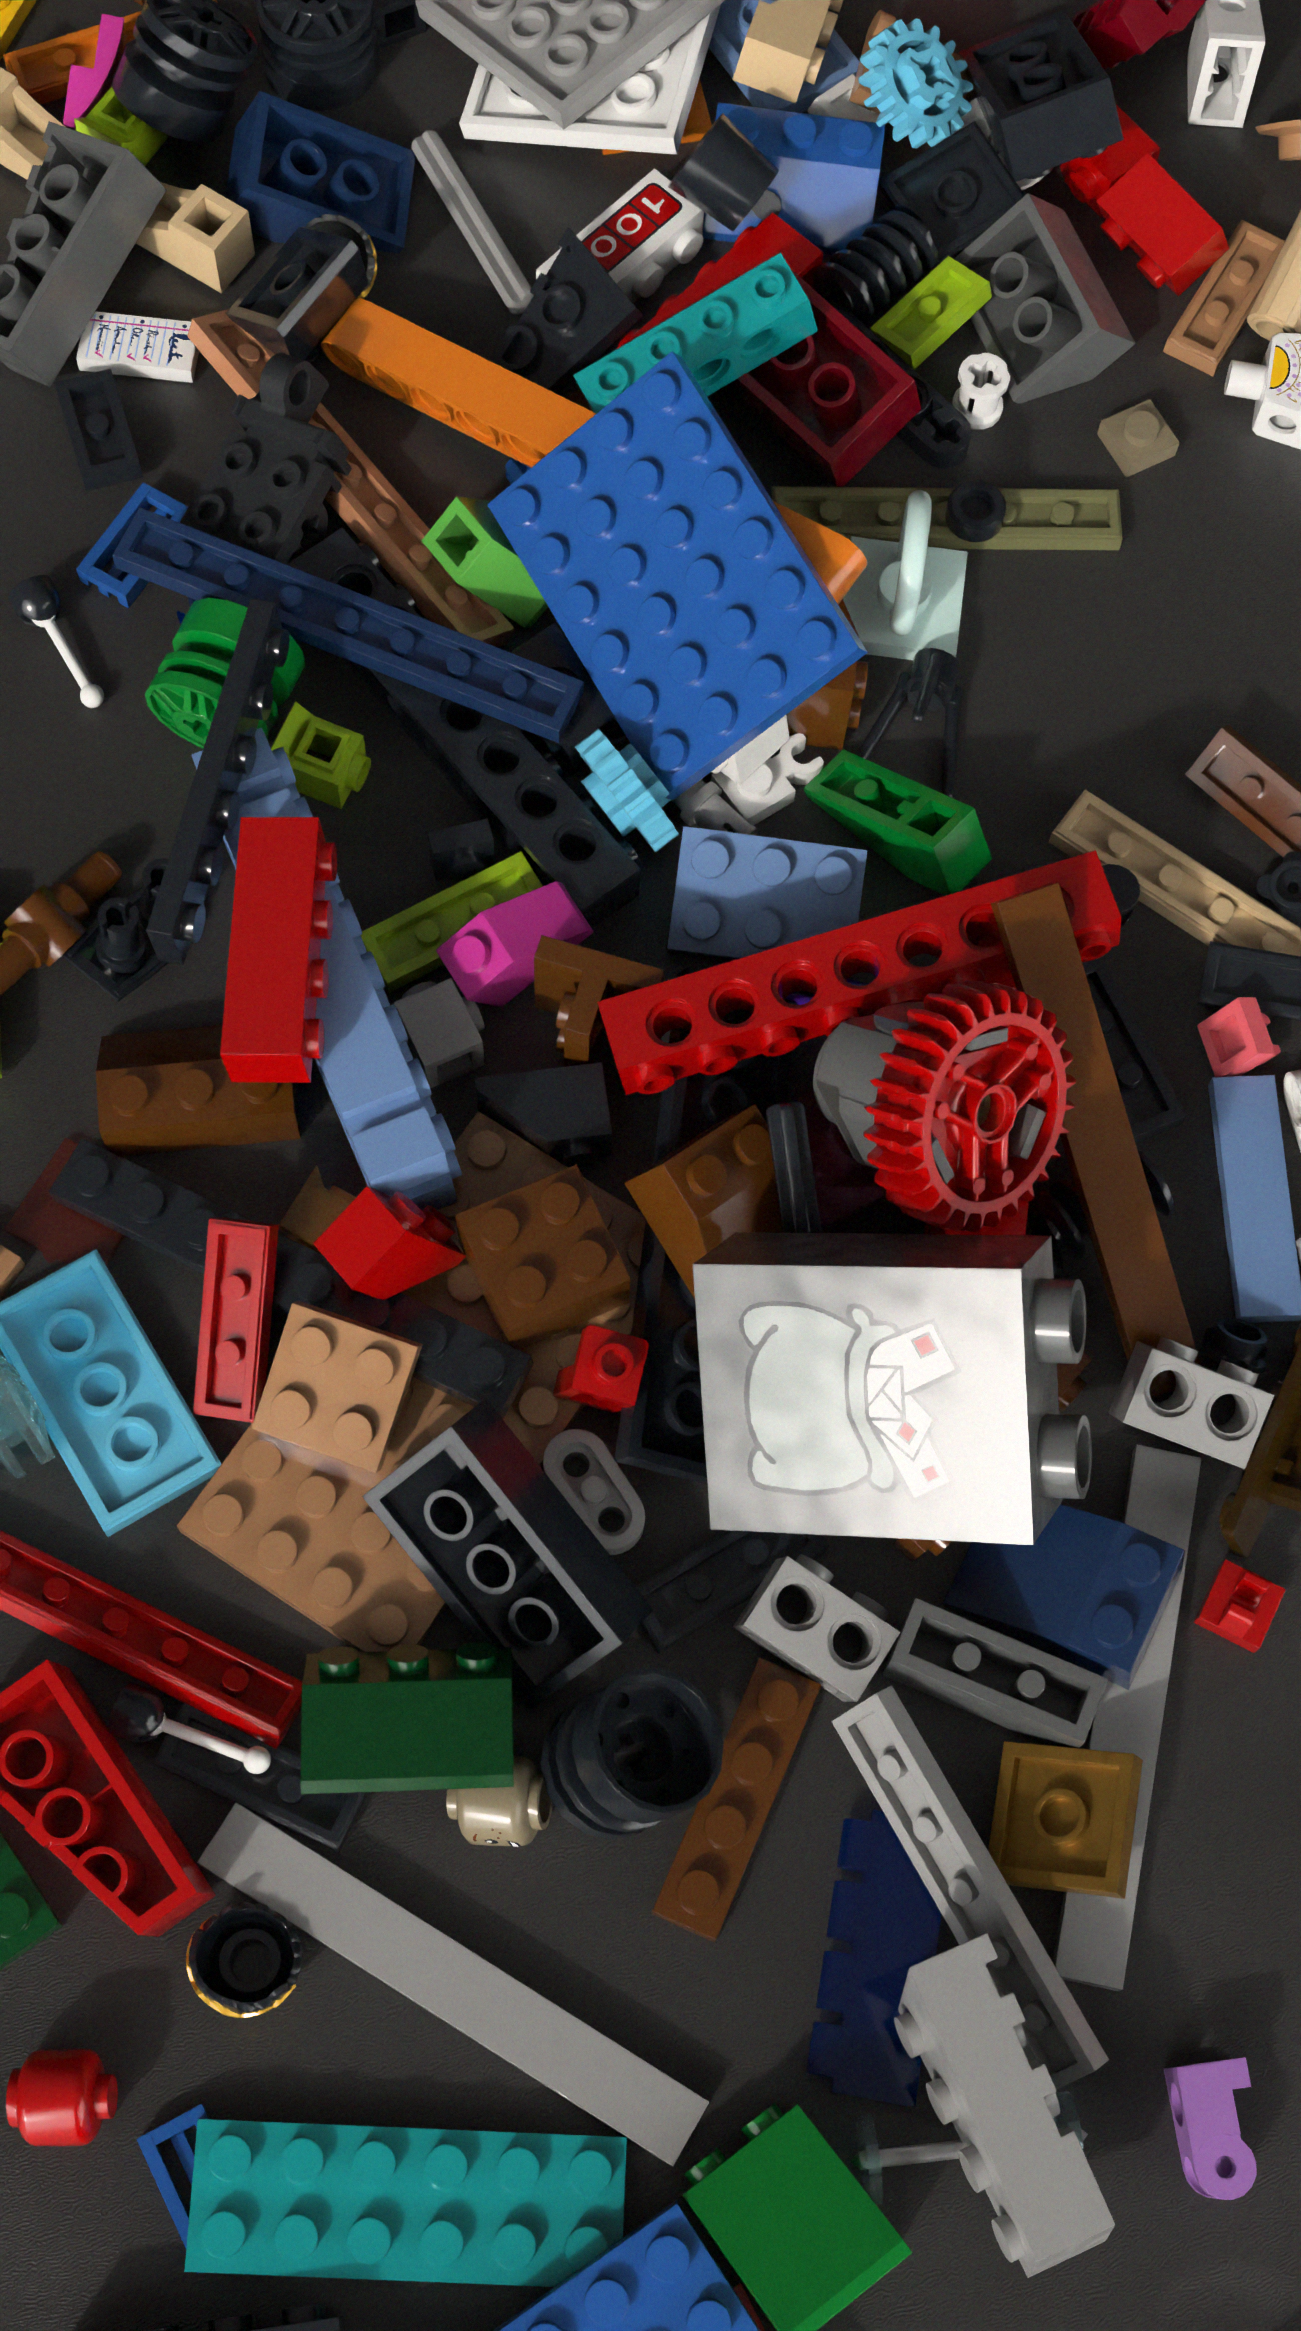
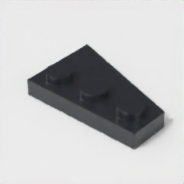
M569 226L557 244L561 250L546 275L540 273L531 288L530 293L533 295V298L517 325L508 327L489 361L556 394L563 391L575 379L574 374L590 366L643 316Z

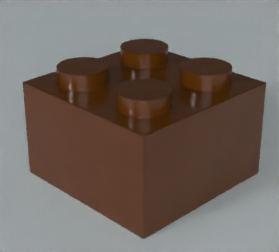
M577 1164L455 1215L458 1242L463 1253L466 1255L468 1264L504 1343L519 1350L629 1303L631 1278Z

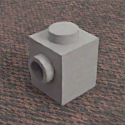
M452 978L438 984L431 981L420 983L406 991L402 999L394 1002L408 1037L406 1042L413 1059L417 1058L430 1088L485 1065L483 1041L478 1032L485 1029L483 1018L476 1002L466 1000L465 996L461 998Z

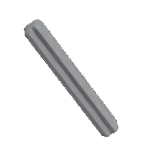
M426 130L422 136L414 138L411 149L503 302L511 313L521 314L533 298V295L530 293L531 286L438 133L434 130Z

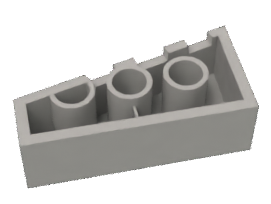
M986 1933L909 1967L898 2008L900 2015L894 2018V2023L901 2043L911 2058L920 2055L932 2081L926 2083V2090L937 2117L944 2125L949 2122L953 2123L965 2147L958 2151V2155L967 2180L976 2193L983 2190L986 2191L998 2217L992 2219L991 2223L1003 2254L1010 2263L1019 2259L1027 2278L1105 2242L1115 2223L1074 2130L1070 2127H1065L1059 2131L1053 2119V2117L1060 2114L1056 2088L1045 2064L1041 2065L1036 2059L1028 2061L1023 2048L1026 2047V2038L1021 2023L1026 2020L1014 1993L1004 1995L997 1992L987 1969V1964L998 1957Z

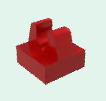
M1225 1559L1219 1565L1193 1623L1255 1653L1262 1645L1286 1589Z

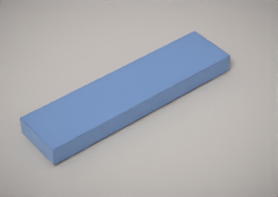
M1275 1075L1212 1077L1208 1084L1235 1318L1249 1323L1300 1321L1301 1281Z

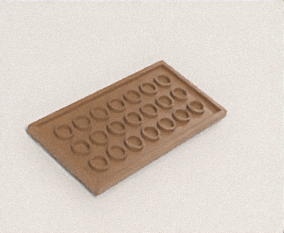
M478 1111L454 1144L456 1148L454 1153L462 1172L461 1176L452 1179L458 1202L438 1210L456 1230L450 1238L462 1250L457 1238L456 1214L568 1167ZM584 1177L583 1179L631 1278L629 1303L519 1349L532 1356L534 1365L503 1420L541 1468L543 1467L544 1452L549 1442L559 1433L568 1430L585 1406L552 1396L558 1371L575 1363L583 1328L588 1325H595L627 1335H631L646 1218L634 1208ZM466 1257L457 1266L401 1292L504 1342ZM412 1377L382 1469L377 1473L251 1429L253 1423H251L178 1523L177 1528L182 1534L358 1652L389 1651L393 1647L404 1644L421 1645L448 1605L362 1496L474 1407Z

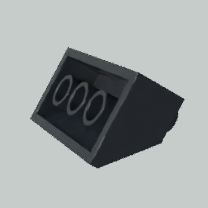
M486 1398L362 1496L476 1642L490 1643L496 1648L512 1647L513 1689L529 1709L623 1644L653 1611L652 1607Z

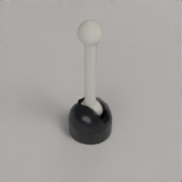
M37 575L22 581L12 589L8 596V601L16 615L28 626L35 628L45 627L81 688L80 699L82 703L89 708L100 706L104 701L102 688L91 683L55 622L60 614L61 598L51 578L47 575Z
M132 1682L122 1689L110 1714L109 1733L129 1742L145 1743L156 1738L161 1732H165L239 1760L253 1774L265 1772L271 1763V1756L264 1747L253 1746L247 1749L168 1719L167 1711L160 1696L151 1689Z

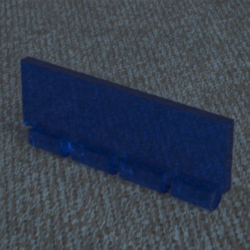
M872 1810L870 1822L850 1818L843 1820L837 1868L862 1873L861 1884L834 1881L826 1937L852 1943L851 1954L824 1951L816 2008L842 2013L840 2026L813 2022L806 2073L832 2078L830 2091L832 2093L914 2108L916 2106L922 2058L920 2055L914 2058L908 2055L898 2036L894 2018L900 2015L898 2008L909 1967L936 1956L942 1914L884 1812Z

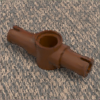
M102 851L95 852L63 883L56 882L50 887L45 884L41 885L4 921V924L8 927L3 931V941L0 943V996L30 968H40L44 963L50 967L89 929L85 924L90 918L89 910L122 877L121 869L111 857Z

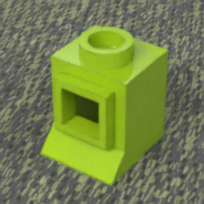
M112 86L86 117L74 118L78 132L128 149L144 166H146L167 139V134L152 128L133 115L118 100Z
M296 701L271 747V750L283 747L296 779L295 786L299 793L342 809L351 790L358 792L363 787L371 766V758L366 756L364 735L313 716ZM308 749L331 757L332 760L328 763L310 756L306 752Z

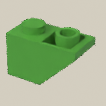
M456 496L421 541L457 584L492 607L499 609L501 613L522 627L531 628L548 608V605L487 504L491 501Z

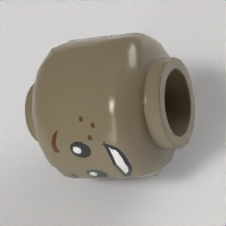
M514 1756V1787L447 1789L446 1807L448 1816L451 1820H458L462 1835L473 1845L513 1847L528 1845L533 1841L538 1830H545L548 1827L552 1814L553 1801L547 1793L543 1774L540 1773L535 1761L528 1756Z

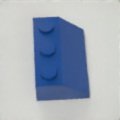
M718 103L715 121L723 113L735 123L736 127L779 170L767 188L776 193L780 198L781 211L778 217L822 250L823 254L833 255L835 252L845 249L849 241L861 236L864 230L872 225L885 125L879 127L875 122ZM751 210L738 227L731 231L704 212L702 236L703 239L735 243L738 236L747 227H757L763 220L758 218L753 210Z

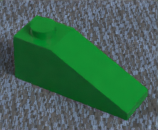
M844 749L803 788L810 800L907 878L944 896L960 892L992 860L974 807Z

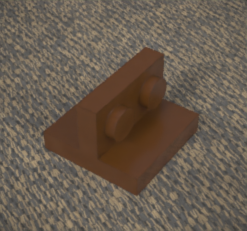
M541 935L534 956L535 1008L558 1014L556 1028H559L560 1032L556 1044V1052L564 1054V1067L595 1063L606 1030L598 1001L664 982L665 970Z

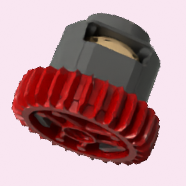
M966 980L962 985L946 984L942 989V994H927L924 1002H905L888 1005L878 1009L874 1014L855 1017L841 1022L828 1036L818 1054L813 1075V1090L819 1110L826 1119L838 1126L853 1158L860 1164L878 1170L875 1174V1183L887 1189L886 1199L901 1207V1211L910 1217L938 1228L956 1232L959 1230L978 1232L982 1226L996 1227L1000 1223L1001 1216H1015L1018 1213V1200L1032 1201L1035 1198L1032 1187L1035 1180L1040 1182L1048 1181L1049 1177L1045 1166L1050 1158L1061 1157L1055 1146L1060 1134L1069 1133L1068 1129L1062 1125L1065 1111L1075 1107L1070 1100L1066 1099L1067 1089L1076 1083V1079L1071 1074L1065 1073V1068L1072 1062L1074 1056L1068 1050L1061 1048L1067 1039V1033L1055 1026L1057 1022L1056 1014L1046 1010L1043 1007L1042 1000L1010 986Z

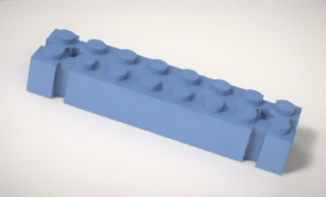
M262 728L257 729L254 735L257 743V752L253 770L249 775L242 774L238 787L240 809L236 825L232 830L225 829L223 842L235 869L237 866L241 817H313L305 797L300 798L295 786L296 779L283 747L271 750ZM202 751L191 755L196 770ZM337 874L335 881L325 882L324 900H331L333 931L331 939H321L320 959H326L328 963L329 987L327 998H317L316 1018L322 1019L324 1024V1053L322 1059L314 1060L367 1186L390 1196L399 1191L422 1210L427 1205L439 1210L458 1202L452 1179L462 1175L454 1153L456 1148L442 1114L436 1113L430 1098L432 1093L419 1060L417 1058L413 1059L406 1042L408 1037L395 1005L389 1004L383 989L385 984L372 952L366 951L360 936L362 931L349 899L344 900L338 885L340 880Z

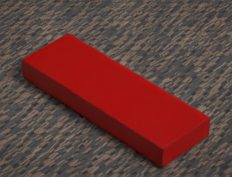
M225 1217L209 1218L193 1414L254 1422L266 1385L279 1224Z

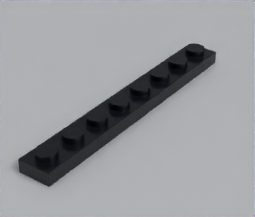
M83 1138L48 1191L55 1202L202 1274L205 1272L209 1218L225 1217L252 1221ZM278 1233L273 1309L288 1315L292 1303L299 1300L421 1343L423 1345L412 1377L473 1407L486 1398L501 1418L504 1419L534 1365L531 1355L401 1292L388 1299L380 1300L353 1290L322 1254Z

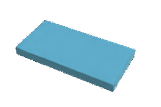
M97 1249L0 1302V1349L107 1537L213 1477L221 1466L220 1460Z

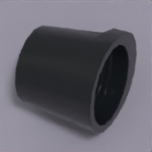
M723 113L703 136L668 185L671 190L731 231L738 227L751 210L762 220L766 219L772 212L778 216L781 211L780 198L776 193L767 189L779 170L736 127L735 123Z

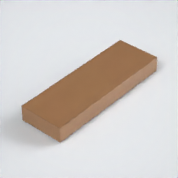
M1241 219L1228 240L1230 249L1210 269L1168 337L1163 352L1213 377L1245 326L1247 316L1285 240Z

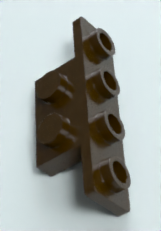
M1301 1325L1296 1332L1293 1342L1292 1354L1294 1359L1286 1378L1278 1379L1272 1388L1271 1394L1274 1397L1269 1407L1270 1415L1261 1436L1258 1435L1237 1493L1231 1492L1226 1497L1220 1512L1219 1525L1223 1537L1234 1555L1246 1559L1250 1556L1271 1503L1301 1512Z

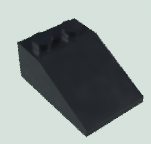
M1064 10L959 51L960 59L966 61L968 65L964 70L969 82L973 84L974 94L997 149L1015 182L1025 178L1036 179L1050 173L1055 166L1078 157H1094L1105 151L1109 145L1124 140L1110 77Z

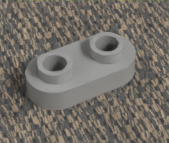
M570 1429L556 1435L545 1449L543 1471L610 1555L621 1554L630 1550L641 1538L645 1524L644 1506L637 1493L598 1436L582 1429ZM580 1458L588 1464L589 1469L581 1477H572L565 1472L563 1467L568 1460ZM609 1512L617 1513L624 1521L623 1527L616 1532L603 1530L599 1525V1519L602 1515Z

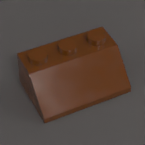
M223 1025L102 1036L96 1067L99 1132L107 1151L120 1157L301 1139L296 1083L231 1082L220 1055Z

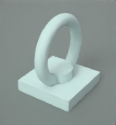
M915 490L908 496L899 542L851 536V541L865 555L867 566L843 600L858 632L859 639L869 655L913 660L919 650L936 648L944 650L956 658L968 552L928 546L932 503L930 495L926 491Z

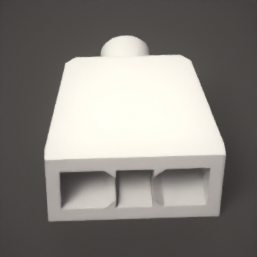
M1206 0L1197 11L1187 57L1188 124L1243 128L1265 46V33L1259 0ZM1218 65L1225 68L1228 73L1227 79L1222 82H1214L1213 74H1219Z

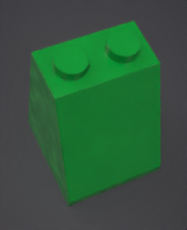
M774 2103L741 2129L749 2141L726 2159L720 2149L716 2148L688 2170L684 2175L692 2186L681 2194L680 2197L774 2331H817L913 2252L798 2104L783 2114L776 2103Z

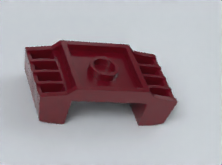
M1100 0L1078 11L1071 21L1104 70L1108 67L1112 69L1119 62H1127L1136 54L1140 56L1155 43L1183 31L1206 0Z

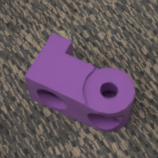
M1246 2057L1163 2068L1182 2168L1188 2184L1197 2193L1207 2198L1234 2200L1244 2196L1253 2186L1257 2176V2168L1252 2150L1241 2140L1232 2089L1251 2087Z

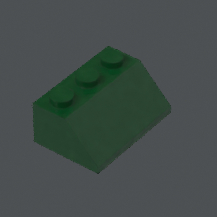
M472 1642L464 1644L458 1649L427 1650L420 1645L404 1644L393 1647L389 1651L358 1652L351 1647L337 1646L327 1648L320 1653L307 1654L302 1682L301 1794L514 1787L512 1647L496 1648L490 1643Z

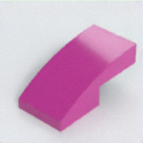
M107 14L101 15L94 69L71 64L63 125L67 128L77 131L74 118L86 117L111 87L113 74L121 58L124 45V18Z

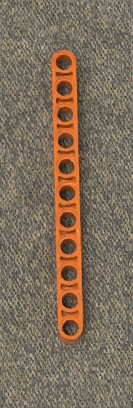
M358 298L353 302L321 343L322 350L328 359L346 374L531 468L596 414L362 298ZM774 502L835 601L839 604L866 568L867 559L858 546L843 535Z

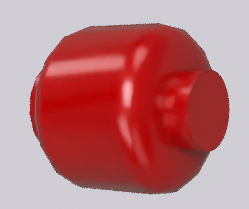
M92 2049L36 2050L27 2056L22 2068H15L10 2074L6 2093L8 2123L12 2128H19L22 2138L33 2146L87 2145L97 2137L103 2119H113L115 2116L118 2101L117 2079L115 2074H105L101 2058Z

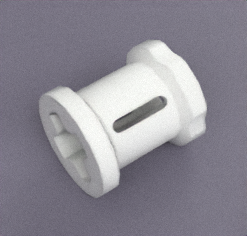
M991 353L970 355L962 362L959 368L958 380L961 387L956 390L952 399V405L965 416L970 423L971 429L984 430L992 427L1000 419L1003 411V398L1001 396L1008 388L1010 374L1007 371L1006 362L997 355ZM989 370L993 372L991 384L987 383ZM970 399L975 400L972 412L968 410Z

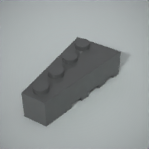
M49 121L42 139L49 146L42 166H32L25 185L32 194L23 218H13L6 237L10 241L11 251L6 264L0 265V361L12 371L51 387L167 189L128 149Z

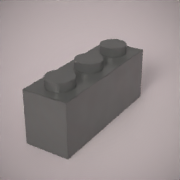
M915 1598L905 1616L899 1631L900 1634L896 1639L882 1674L883 1676L1048 1746L1079 1748L1085 1743L1108 1681L1107 1678Z

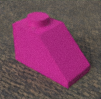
M555 881L480 912L438 947L436 952L466 1000L503 1007L534 981V956L541 935L579 945L594 931L563 883Z

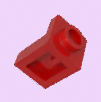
M586 1326L581 1333L575 1363L558 1371L552 1396L612 1413L621 1411V1408L635 1406L649 1347L648 1342L642 1338L599 1326Z

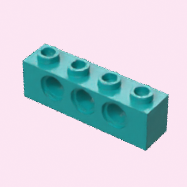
M780 252L573 376L589 408L597 414L673 351L684 359L702 390L708 396L814 334L818 329L810 301Z

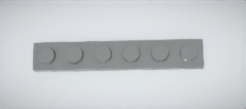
M891 1685L831 1721L959 1945L986 1933L988 1934L998 1958L988 1962L987 1969L998 1994L1003 1993L1007 1995L1014 1993L1026 2020L1021 2025L1026 2038V2047L1023 2048L1027 2060L1036 2059L1041 2065L1045 2064L1056 2089L1096 2071L1109 2061L893 1686Z

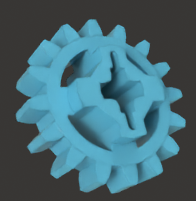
M917 18L905 25L902 19L897 20L870 39L868 42L870 50L860 57V62L869 71L858 78L859 84L871 90L872 95L864 101L865 106H877L880 111L876 124L882 127L889 122L893 126V140L898 142L909 135L912 148L916 149L926 142L930 147H933L962 128L964 122L961 117L970 112L972 105L963 96L973 90V84L963 80L960 74L968 66L966 61H955L951 55L956 46L954 41H949L943 45L939 41V28L933 26L924 33L921 20Z
M597 729L575 746L580 756L593 772L581 782L623 837L636 828L645 841L657 852L679 835L672 822L662 810V807L671 801L666 798L669 792L631 744L618 752L607 737Z

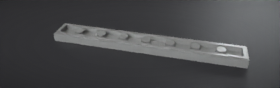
M1138 1444L1132 1451L1122 1523L1184 1549L1183 1568L1130 1689L1127 1690L1107 1681L1088 1732L1086 1749L1132 1753L1143 1760L1125 1899L1063 1892L1053 1956V1964L1063 1980L1114 1991L1123 1990L1201 1465L1200 1457Z
M237 1802L197 1862L200 1866L258 1903L267 1905L272 1912L280 1913L288 1922L293 1923L294 1926L672 2167L709 2104V2101Z

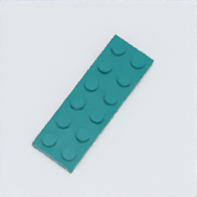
M198 2119L184 2272L555 2287L623 2238L627 2137Z

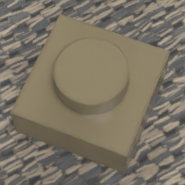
M1151 399L1101 420L1097 435L1126 478L1175 456L1180 443Z

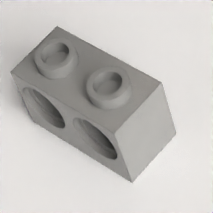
M1162 1336L1157 1348L1137 1341L1109 1414L1123 1423L1245 1469L1274 1397L1273 1394L1254 1386L1259 1374L1221 1360L1217 1371L1194 1363L1198 1354L1197 1350ZM1171 1370L1176 1379V1387L1173 1394L1163 1402L1154 1403L1149 1393L1151 1381L1158 1373ZM1232 1394L1236 1404L1233 1417L1223 1425L1214 1426L1210 1417L1213 1403L1222 1395Z
M800 1554L796 1561L788 1556L776 1559L733 1628L810 1680L822 1684V1688L843 1702H857L900 1634L897 1629L885 1622L890 1613L879 1603L862 1593L855 1592L853 1597L849 1598L831 1586L829 1583L834 1575L824 1566L803 1554ZM786 1586L797 1588L806 1599V1613L803 1619L795 1625L784 1621L776 1607L778 1594ZM844 1623L853 1626L859 1632L862 1639L861 1652L850 1663L842 1660L836 1654L833 1647L834 1634Z

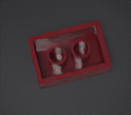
M792 270L810 301L818 331L725 385V387L834 487H844L921 410L915 380Z

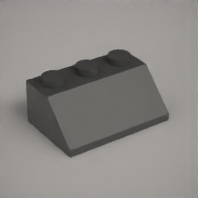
M1027 193L954 258V260L990 282L992 298L970 319L987 352L997 355L1006 362L1007 371L1010 374L1007 390L1013 402L1021 404L1093 380L1136 344L1065 211L1034 195Z

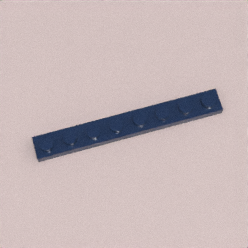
M139 507L112 555L115 568L195 600L215 598L229 600L245 607L249 606L250 599L275 602L282 629H287L289 635L294 639L557 743L560 742L584 694V681Z

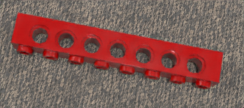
M1096 850L598 1001L599 1010L625 1095L635 1092L641 1094L658 1093L671 1087L675 1080L697 1073H702L703 1075L720 1074L733 1068L738 1061L760 1054L766 1056L786 1054L794 1050L800 1042L822 1035L829 1036L843 1021L874 1014L878 1009L888 1005L905 1002H924L927 994H942V989L946 984L962 985L966 980L993 984L1013 978L991 903L1049 883H1059L1082 962L1102 957L1112 947L1119 945L1121 914ZM981 935H991L1000 940L998 944L988 948L978 947L971 943L974 938ZM923 953L931 954L938 958V961L926 967L915 966L909 962L915 955ZM859 972H867L877 977L873 982L864 986L852 985L846 981L850 976ZM797 991H807L815 995L809 1002L801 1005H793L784 1001L788 995ZM734 1010H746L752 1013L748 1020L739 1024H730L723 1021V1018ZM682 1028L690 1031L684 1040L677 1043H667L660 1040L666 1032L672 1029Z

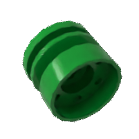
M205 598L193 602L172 640L174 652L167 653L158 667V673L154 676L145 692L147 706L158 720L178 736L202 749L208 736L248 607L229 600ZM289 635L290 642L287 660L283 667H275L271 680L273 703L270 715L266 721L259 720L257 729H263L267 740L269 738L268 732L274 727L279 718L277 706L283 705L289 698L305 666L303 651L291 635Z

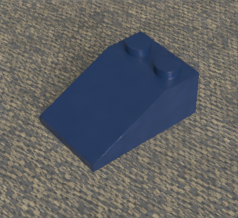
M259 91L235 127L225 197L248 210L252 234L273 242L286 243L298 227H306L307 223L314 218L321 217L324 214H338L350 218L360 225L370 235L376 251L400 253L404 249L416 155L413 150Z
M1060 1504L1034 1545L971 1542L943 1605L1050 1655L1105 1677L1108 1681L1129 1690L1182 1572L1185 1550L1125 1523Z

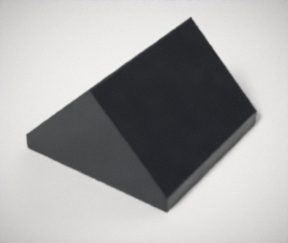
M298 227L226 314L234 323L274 354L285 353L305 360L369 284L360 250L350 239Z

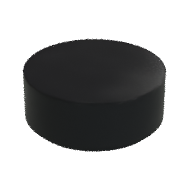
M983 481L962 483L949 496L945 512L947 526L955 536L968 542L987 541L996 536L1003 525L1006 501L1002 493L989 483Z

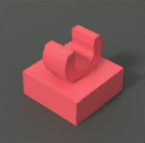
M1238 997L1197 1025L1215 1077L1242 1076L1281 1052L1279 1045L1272 1044L1266 1027L1271 1023L1267 1015L1261 1013L1256 997Z

